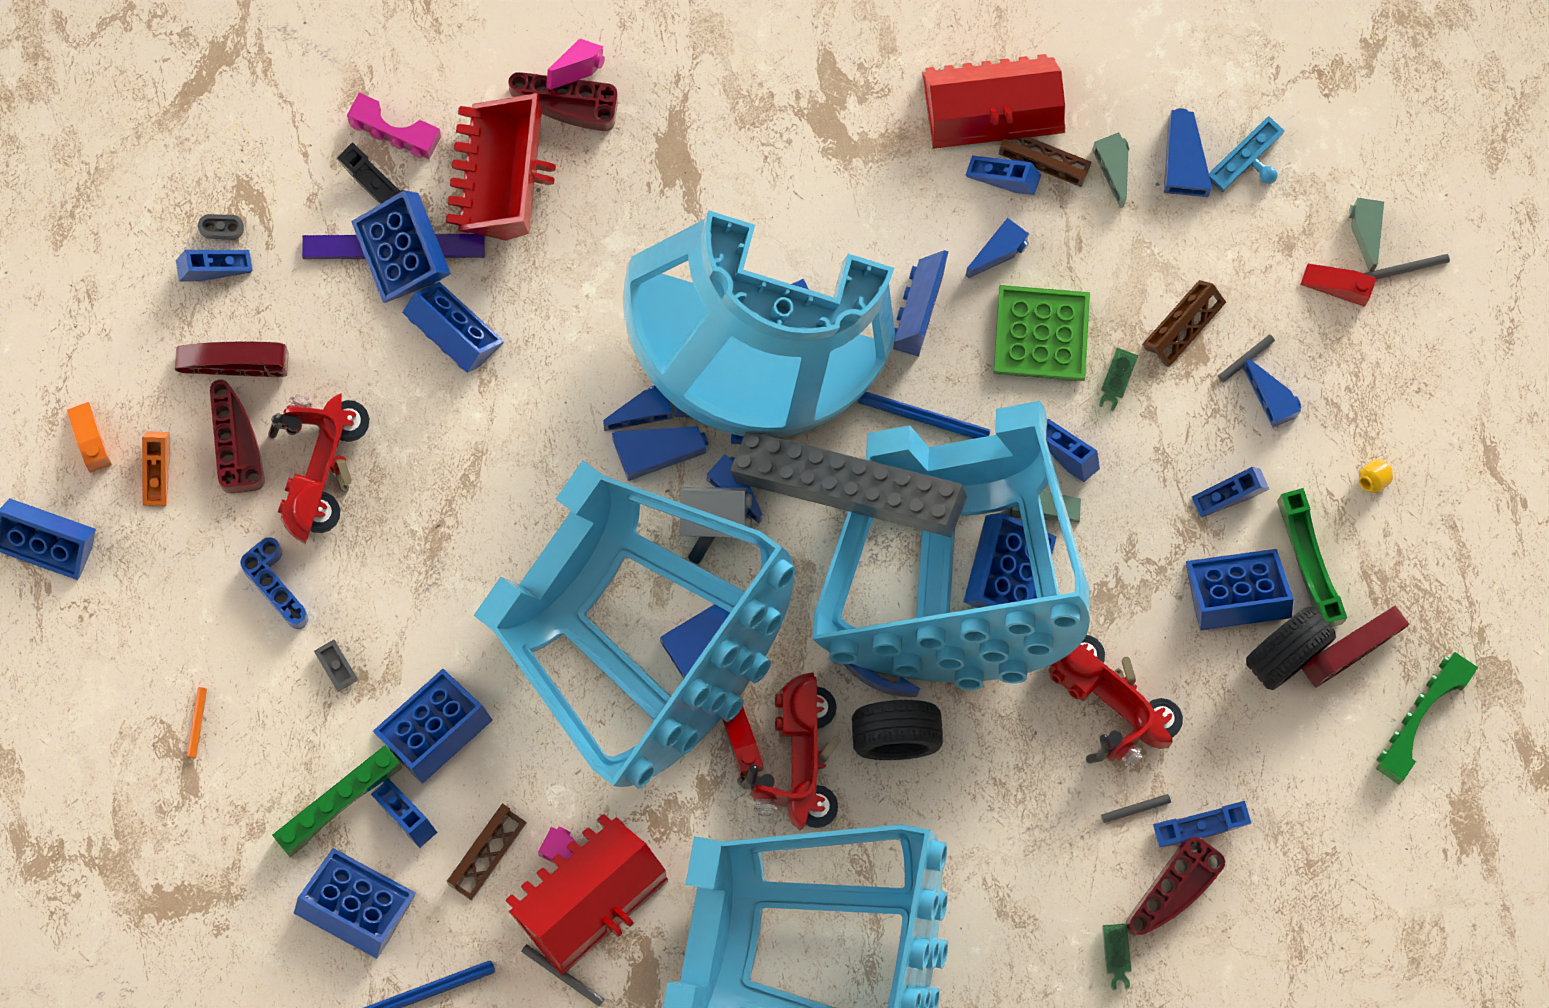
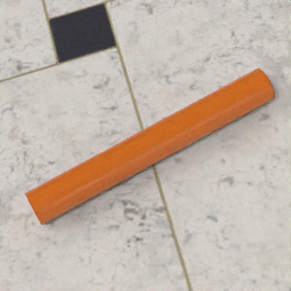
M202 687L197 689L187 752L188 758H196L207 693V689Z

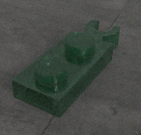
M1120 348L1116 349L1101 391L1107 394L1101 397L1100 407L1103 406L1105 401L1109 400L1112 402L1111 411L1116 409L1118 403L1116 396L1123 398L1138 355Z
M1127 923L1103 925L1106 973L1114 974V978L1111 981V989L1113 991L1116 990V982L1120 980L1124 982L1125 990H1128L1130 981L1125 976V973L1131 972Z

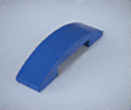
M852 663L843 664L860 681L883 693L899 697H917L920 688L902 677H899L897 683L894 684L867 668H862Z
M1245 801L1222 806V808L1177 820L1175 818L1153 824L1160 848L1181 844L1185 839L1191 837L1203 839L1250 825L1251 820Z

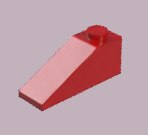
M1308 263L1300 285L1365 307L1371 297L1377 278L1355 270Z
M742 706L740 712L731 721L726 722L723 720L740 777L747 776L751 765H756L758 772L763 771L760 752Z

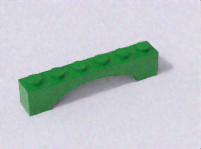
M1304 488L1283 493L1280 495L1277 503L1312 607L1318 610L1319 614L1325 618L1324 620L1330 624V627L1342 625L1346 621L1347 615L1341 597L1338 596L1325 567L1310 514L1311 509Z
M1456 652L1450 657L1446 655L1438 666L1441 668V671L1438 675L1433 674L1426 684L1429 689L1425 694L1421 692L1414 702V705L1417 707L1413 713L1408 711L1401 723L1404 724V727L1400 732L1398 730L1394 732L1389 739L1392 745L1388 751L1383 749L1376 759L1379 762L1376 770L1397 784H1401L1416 763L1412 759L1413 742L1417 728L1429 707L1437 699L1452 690L1459 689L1462 691L1478 669L1476 665Z
M384 745L272 834V836L289 858L292 857L349 805L401 770L400 762L388 747Z

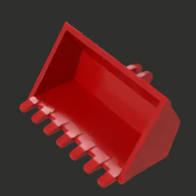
M1046 54L1037 55V59L1031 60L1027 56L1019 57V61L1010 62L1006 58L1000 59V63L992 64L990 61H982L980 66L964 63L963 68H954L953 65H946L944 70L936 71L934 67L925 68L926 72H922L933 149L1003 141V138L1012 140L1065 133V97L1062 71L1055 62L1054 57L1048 58Z
M538 93L474 103L472 107L460 106L458 108V115L469 117L471 120L470 125L457 124L456 133L468 135L469 138L468 143L455 142L454 150L466 153L467 156L466 161L453 160L452 168L464 171L465 174L464 179L451 178L450 186L462 189L463 192L462 197L449 196L448 205L460 207L461 209L460 215L447 214L446 223L458 225V231L474 233L505 241L529 234L534 182L553 185L555 181L551 176L537 173V170L554 172L556 170V164L537 159L542 107L539 102Z
M602 814L597 819L599 824L604 827L596 834L589 827L582 832L583 836L588 840L585 845L581 847L575 841H571L567 848L573 855L568 860H565L559 854L555 855L552 858V862L558 868L552 874L545 868H541L536 874L543 882L537 887H534L529 881L522 884L521 888L528 895L521 901L514 895H510L506 899V902L512 907L508 912L561 976L611 932L617 937L621 936L623 933L619 925L624 922L625 925L631 927L634 922L629 916L668 882L665 868L649 846L617 817L611 820L605 814Z

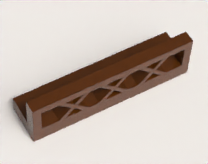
M1031 137L1017 139L1021 145L1003 138L999 155L1015 161L1031 162L1041 172L1082 187L1091 166V161ZM1038 147L1041 149L1042 153L1034 151L1030 148ZM1058 155L1062 158L1063 162L1051 156ZM1078 163L1085 166V168L1082 170L1072 165Z
M1199 280L1142 345L1147 351L1156 353L1164 365L1170 367L1225 305V299L1213 283ZM1214 296L1217 302L1212 308H1208L1209 299ZM1201 312V320L1198 324H1194V316ZM1183 328H1187L1186 337L1183 340H1179L1180 332ZM1169 344H1173L1172 353L1167 357L1163 351Z
M502 803L448 878V885L472 901L527 822L511 812L510 808ZM508 817L519 823L514 832L504 833L503 824ZM501 828V833H502V834H497V835H496V833H497V832L499 831V829ZM510 836V838L506 842L505 837ZM502 838L503 848L500 851L490 853L489 843L491 840ZM487 847L488 853L482 854ZM491 856H496L492 862ZM488 857L490 864L488 869L476 872L475 863L477 860ZM473 867L474 873H469V871ZM483 875V876L480 878V880L478 881L477 876ZM474 876L476 886L471 893L459 886L464 878Z

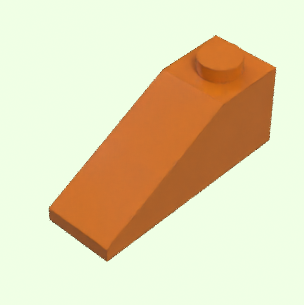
M86 402L67 409L78 447L89 472L91 473L112 465L90 403Z
M147 431L142 436L143 505H167L170 432Z

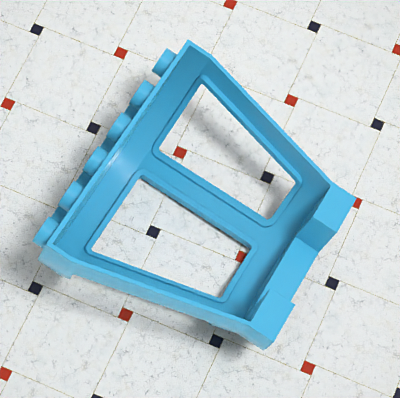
M708 211L702 221L633 255L627 265L623 291L624 318L632 348L641 367L658 390L677 408L697 421L726 433L744 436L746 432H757L780 438L811 431L829 423L854 405L869 389L882 371L891 353L896 337L889 282L894 268L848 254L842 262L833 297L743 270L755 225ZM689 260L693 283L662 273ZM872 322L874 338L861 335L860 333Z
M1040 401L996 409V435L928 447L910 425L867 433L865 459L962 484L967 498L960 516L993 513L1019 505L1037 598L950 612L955 529L951 538L922 530L916 618L859 628L847 624L841 615L873 518L848 511L814 613L813 640L829 652L831 661L839 664L852 663L862 668L896 677L923 681L955 682L956 687L960 689L977 690L983 686V681L1000 679L1005 683H1022L1027 679V673L1047 667L1061 660L1081 644L1088 632L1090 623V588L1046 441L1047 415ZM1048 483L1075 576V592L1060 595L1040 494Z
M582 460L556 497L557 501L571 510L569 515L521 583L517 584L500 577L473 616L495 632L590 767L613 786L627 787L634 785L639 789L645 786L652 777L661 773L685 754L689 753L721 718L729 722L740 712L744 704V699L740 697V694L750 681L752 683L759 682L771 666V661L766 658V655L777 636L787 612L796 568L789 553L761 531L606 477ZM640 504L756 545L760 548L761 553L760 572L748 589L743 591L642 537L636 531L640 515ZM625 558L632 559L730 612L672 696L587 617L586 613L606 590ZM562 635L571 640L654 719V722L637 746L619 755L607 756L533 652L544 648Z
M903 824L732 841H717L694 836L685 885L697 887L681 980L667 982L663 1008H835L751 980L750 977L760 934L762 910L764 908L900 914L902 916L901 934L887 1008H938L940 989L930 987L933 969H943L948 953V940L938 939L939 923L944 919L948 903V893L942 891V871L947 858V843L938 841L937 835L930 829ZM899 840L902 845L905 870V886L903 888L768 882L764 879L761 852Z

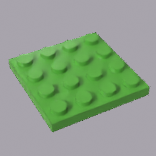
M999 285L993 374L1085 381L1090 292Z

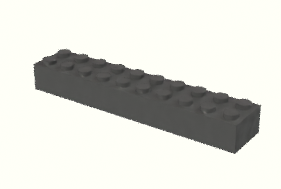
M757 432L745 433L730 469L736 483L950 538L967 498L964 487L960 483Z

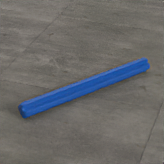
M865 392L858 400L859 404L974 439L990 435V429L870 392Z
M489 960L364 1008H403L495 973L493 962Z

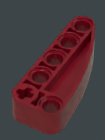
M515 72L509 77L508 83L511 96L516 97L538 93L542 114L570 125L598 131H609L614 127L618 94L616 87L612 84L577 80L550 90L547 89V75ZM517 83L524 84L522 88L514 87ZM539 86L546 87L544 91L536 90ZM560 89L568 90L566 94L558 93ZM586 91L591 93V95L588 97H583L580 95L582 92ZM602 115H607L610 117L606 121L599 119V117Z
M235 341L181 345L176 348L175 371L186 374L286 377L289 352L287 346L279 342Z
M221 379L215 380L210 386V401L219 484L224 492L230 494L259 490L263 487L265 478L254 430L243 405L229 383ZM220 389L227 390L224 396H217V391ZM222 411L229 412L226 418H219V413ZM223 433H231V437L228 440L220 439ZM225 455H233V459L230 462L222 461ZM251 474L259 475L256 481H247ZM232 477L231 483L227 484L228 478Z
M1395 605L1320 652L1302 670L1313 686L1317 688L1387 642L1410 624Z
M1200 837L1185 839L1128 916L1125 925L1127 931L1132 935L1146 934L1183 912L1203 894L1224 869L1226 861L1224 856ZM1196 843L1195 849L1197 852L1191 853L1192 847L1190 844ZM1210 856L1215 857L1217 860V866L1214 869L1208 866V858ZM1178 860L1182 861L1185 866L1181 874L1175 870V864ZM1164 879L1168 880L1171 884V889L1168 893L1164 892L1161 888V883ZM1151 898L1157 903V908L1154 912L1150 911L1147 907V902ZM1136 918H1140L1143 921V928L1140 931H1137L1133 926Z

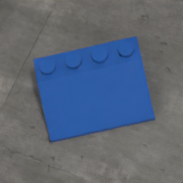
M404 190L351 221L383 303L433 285L451 274L419 193Z
M943 250L921 258L918 261L917 267L912 266L909 279L913 281L911 287L906 286L903 299L907 301L904 308L900 307L897 316L900 324L898 328H895L894 350L919 357L944 275L949 251Z
M1001 512L986 515L963 602L973 607L981 608L1036 599L1037 595L1022 521ZM1047 532L1052 555L1057 536Z
M1277 549L1186 561L1194 610L1200 631L1292 618L1294 599Z
M441 669L376 727L373 732L423 784L491 723L493 719L479 701L449 673Z
M333 848L298 896L294 914L377 959L392 937L416 892Z

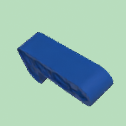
M266 537L241 557V567L245 575L292 628L302 629L308 623L307 612L303 605L270 569L281 558L282 549L275 538ZM275 546L276 551L273 554H265L267 547ZM250 561H257V562H258V565H257L256 568H254V569H247V568H246V567H247V564H248ZM263 579H273L271 585L266 587L261 585ZM280 595L288 596L287 601L282 604L277 603L276 599ZM291 608H293L297 615L301 616L300 619L293 618L290 611Z

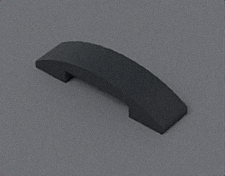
M353 142L337 157V160L346 171L380 204L403 191H400L368 160L369 157Z

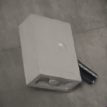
M683 487L680 489V503L741 525L752 527V519L748 518V508L752 506V495L748 494V488ZM680 518V536H700L688 555V559L695 564H700L715 537H731Z

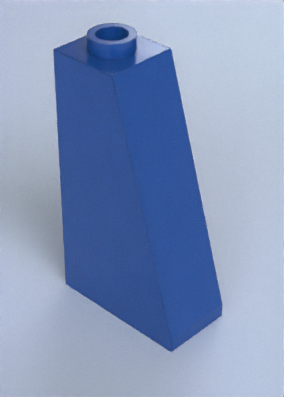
M1184 108L1171 110L1168 118L1164 193L1209 197L1212 184L1195 114Z
M698 426L616 431L612 433V440L628 481L706 454V445H709L705 433H700Z
M714 604L660 637V643L683 679L730 612Z

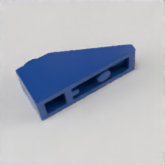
M973 155L965 174L968 178L1014 193L1035 195L1041 178V174L1031 162Z
M1007 218L967 267L965 276L968 278L973 277L1014 258L1018 252L1022 254L1029 245V242H1027L1029 233Z
M184 250L176 259L179 282L206 281L251 273L253 271L249 250Z
M1251 359L1247 360L1243 369L1272 427L1274 428L1297 418L1301 412V403L1298 397L1294 396L1290 389Z
M655 385L650 386L648 390L642 391L603 420L604 431L672 419L670 401Z
M1047 419L1046 441L1050 454L1067 472L1085 482L1100 470L1098 451L1055 422Z
M724 454L707 473V481L717 488H748V494L752 495V506L748 508V515L757 523H760L763 514L751 487L736 483L730 471L735 457L731 456L729 458Z
M1250 467L1193 495L1192 499L1200 517H1205L1249 500L1270 489L1261 469Z
M389 778L371 793L372 797L419 848L438 833L424 814Z

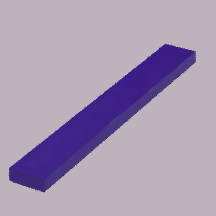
M435 234L444 258H485V236ZM357 235L302 236L303 259H366Z

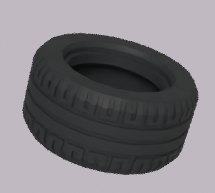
M1307 606L1274 631L1246 657V665L1250 670L1252 669L1255 676H1258L1257 678L1260 682H1263L1266 689L1275 690L1335 640V630L1330 627V624L1324 620L1325 618L1319 614L1315 607Z
M920 700L876 702L859 707L851 718L853 749L863 758L873 760L919 758L936 753L943 744L941 711L931 702Z

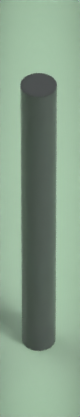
M1443 254L1364 274L1380 279L1449 263L1450 258L1448 254Z
M528 944L521 950L523 954L600 1007L605 1000L566 972L561 976L545 956Z

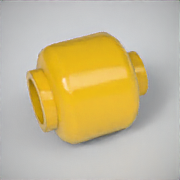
M1380 459L1370 461L1359 471V484L1367 492L1378 493L1391 484L1393 480L1391 466Z

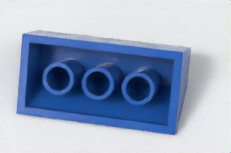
M441 282L415 292L402 312L412 324L424 332L427 338L438 345L443 353L451 357L467 373L480 367L504 343V340Z
M9 498L0 508V553L76 580L80 578L93 547L96 529Z

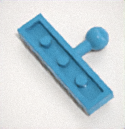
M1268 116L1209 173L1211 182L1223 193L1242 173L1252 166L1260 173V179L1263 183H1274L1278 176L1276 169L1271 166H1265L1258 158L1284 134L1285 130Z

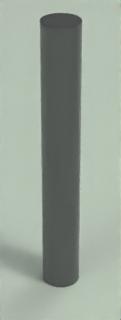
M1270 334L1221 372L1218 378L1222 382L1229 379L1245 365L1247 360H1252L1275 342L1273 336Z
M1169 794L1101 814L1103 823H1107L1169 804L1171 799Z

